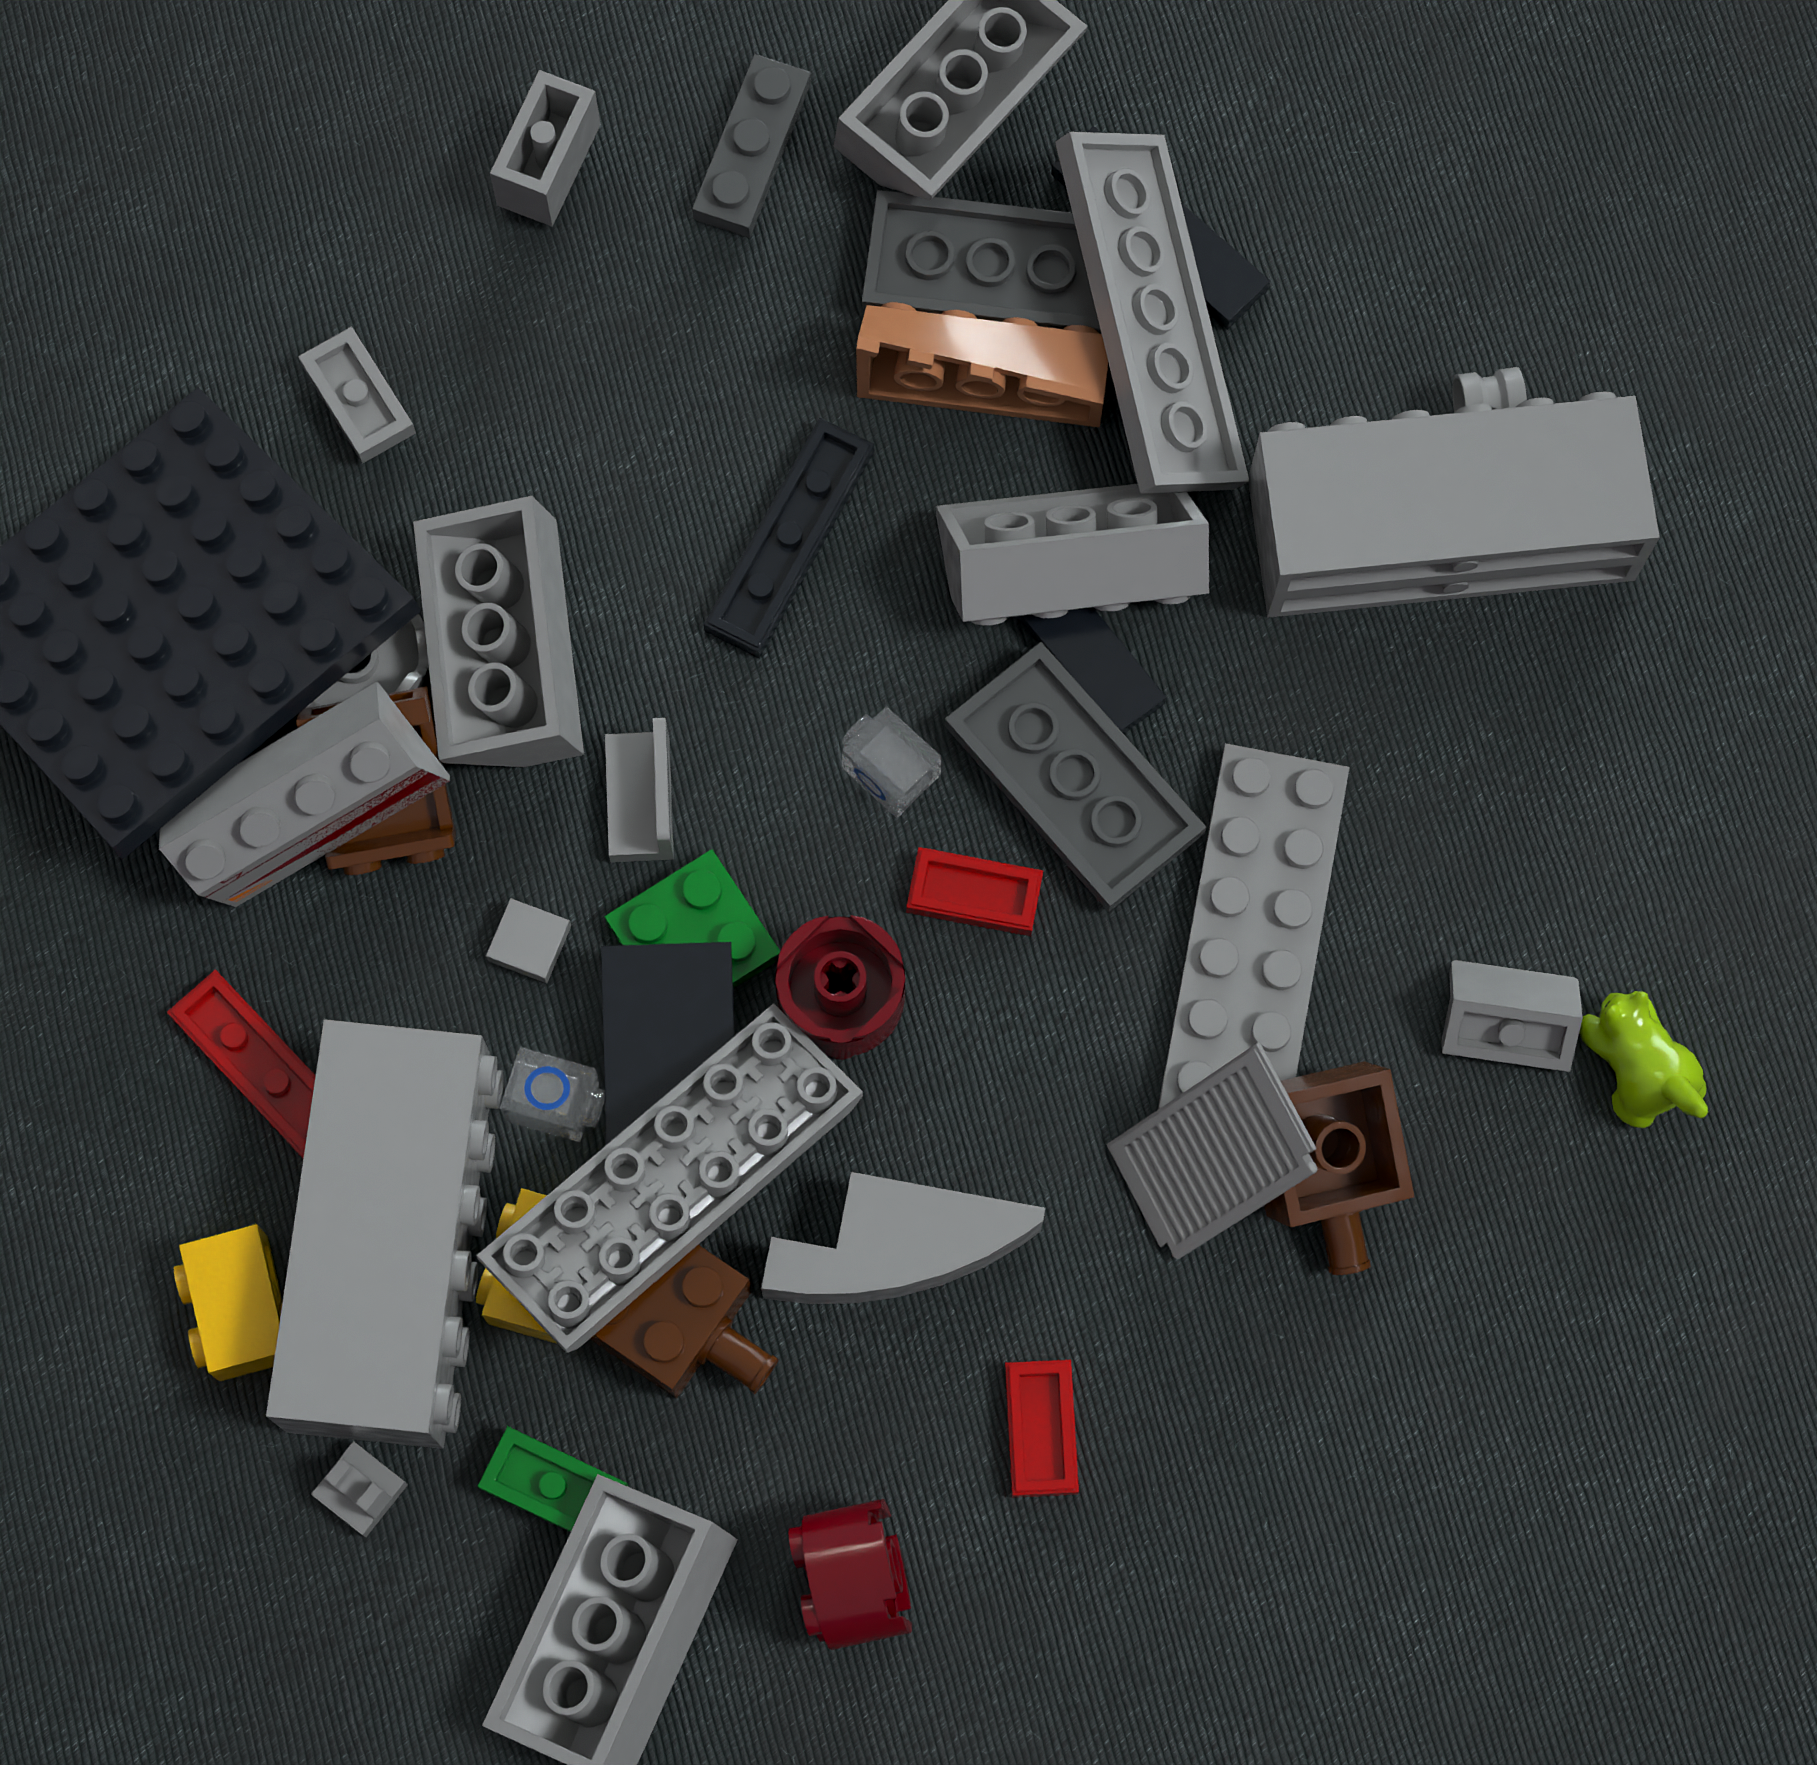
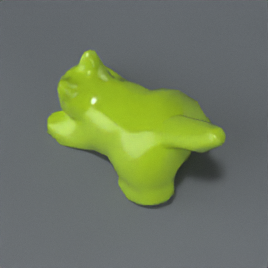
M1635 991L1631 994L1610 993L1602 1002L1600 1018L1592 1014L1583 1016L1579 1031L1582 1041L1596 1054L1606 1060L1616 1073L1617 1089L1611 1098L1613 1110L1620 1120L1632 1127L1646 1128L1651 1126L1657 1115L1676 1106L1689 1116L1704 1118L1707 1115L1708 1107L1703 1099L1706 1094L1703 1069L1691 1051L1671 1039L1661 1025L1646 992Z

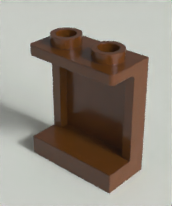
M427 687L388 693V696L442 765L438 757L436 731ZM341 702L303 709L298 714L296 720L297 727H301ZM446 784L331 852L326 853L327 868L330 870L343 867L345 875H359L380 869L382 867L381 860L406 856L408 863L418 864L444 857V849L454 847L456 837Z

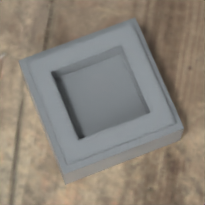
M510 898L486 954L487 960L548 983L570 931V920Z

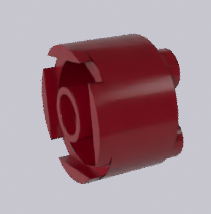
M828 915L814 918L794 931L779 953L775 975L778 1008L826 1056L844 1060L865 1053L881 1044L897 1026L905 1002V969L897 944L882 927L873 921L850 915V917H829ZM833 978L836 982L843 983L848 978L852 979V992L849 994L842 991L835 994L830 993L829 980Z
M884 1499L805 1515L802 1518V1526L789 1528V1543L794 1564L797 1569L804 1567L811 1591L810 1594L801 1595V1608L806 1630L809 1636L817 1635L819 1642L825 1641L830 1650L912 1632V1623L903 1616H899L898 1613L910 1610L911 1603L897 1534L885 1537L882 1521L879 1522L881 1519L891 1517Z

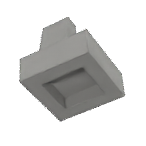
M353 1441L311 1495L360 1534L367 1537L408 1484Z

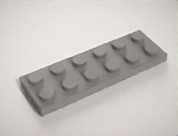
M1093 132L1067 133L1055 143L1140 494L1235 490L1250 481L1165 136L1157 134Z
M1225 743L1158 1109L1256 1043L1262 1045L1280 1081L1296 1077L1350 767Z

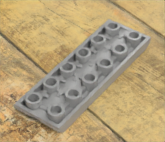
M773 1003L477 1255V1259L521 1303L566 1353L576 1350L847 1116L862 1098L863 1091Z

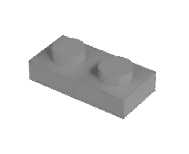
M352 326L298 356L301 366L362 464L416 434L413 423Z

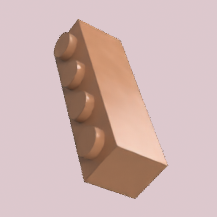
M899 302L885 303L881 307L866 305L856 348L857 397L1100 428L1108 358L1102 334H1099L1097 330L1083 325H1071L1064 329L1039 327L1029 319L1018 317L1007 318L1002 322L977 319L974 314L962 310H948L942 314L919 312L914 307Z

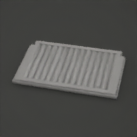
M1256 1043L1106 1144L1159 1247L1168 1244L1173 1257L1176 1259L1182 1258L1317 1172V1166L1310 1156V1153L1317 1148L1260 1043Z

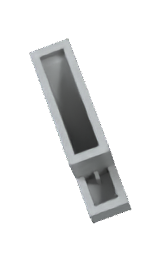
M851 1172L837 1248L771 1237L761 1287L763 1299L804 1304H854L897 1298L941 1286L988 1266L1041 1232L1045 1208Z

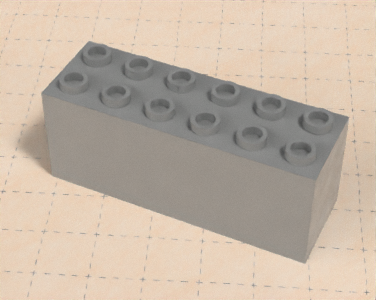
M1612 392L1591 393L1575 402L1555 404L1549 398H1534L1523 401L1514 408L1494 410L1487 404H1472L1459 408L1453 414L1432 416L1424 410H1410L1397 414L1392 420L1367 422V419L1361 416H1349L1333 421L1330 426L1305 428L1304 424L1298 422L1282 423L1271 427L1268 432H1260L1248 476L1267 618L1635 581L1660 538L1636 396L1616 397Z
M324 1020L266 1412V1417L286 1433L444 1449L446 1432L456 1433L461 1409V1394L454 1393V1386L452 1385L455 1366L465 1367L470 1339L469 1327H463L461 1315L463 1301H474L478 1281V1263L471 1262L472 1236L482 1237L487 1212V1199L480 1197L479 1180L481 1172H491L495 1153V1134L489 1133V1123L487 1120L489 1108H500L504 1082L503 1070H497V1057L491 1056L482 1035Z

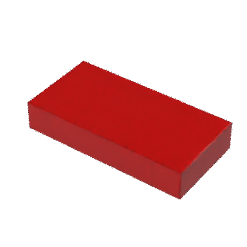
M918 847L906 913L1031 936L1043 870Z
M1071 1360L1005 1363L1012 1498L1078 1495L1079 1485Z

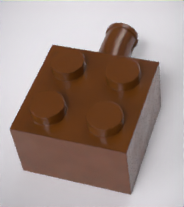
M1365 1061L1281 1081L1317 1148L1310 1153L1313 1162L1317 1166V1172L1265 1204L1266 1216L1289 1227L1321 1220L1329 1261L1328 1270L1332 1275L1353 1274L1371 1267L1370 1259L1367 1256L1359 1212L1414 1198L1391 1069Z
M699 1244L590 1338V1340L675 1399L681 1394L700 1365L705 1364L708 1360L747 1386L754 1394L760 1390L778 1363L777 1357L769 1355L731 1328L733 1318L752 1293L750 1280Z

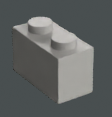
M538 71L490 172L497 206L553 227L601 125L596 92L594 90L544 71Z

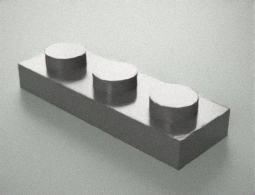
M754 54L692 208L693 220L748 238L751 237L810 88V71Z

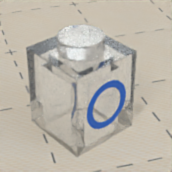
M887 706L874 719L868 715L860 718L849 729L842 740V743L845 745L842 749L843 769L896 818L941 775L942 756Z
M520 1047L500 1110L507 1122L580 1142L585 1125L595 1128L598 1123L605 1100V1090L598 1089L599 1080L595 1068Z

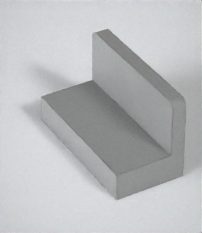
M653 718V732L605 734L610 862L674 859L670 741L666 718Z
M1458 960L1452 961L1449 972L1451 997L1441 1039L1443 1054L1570 1072L1583 1019L1579 981L1577 978Z

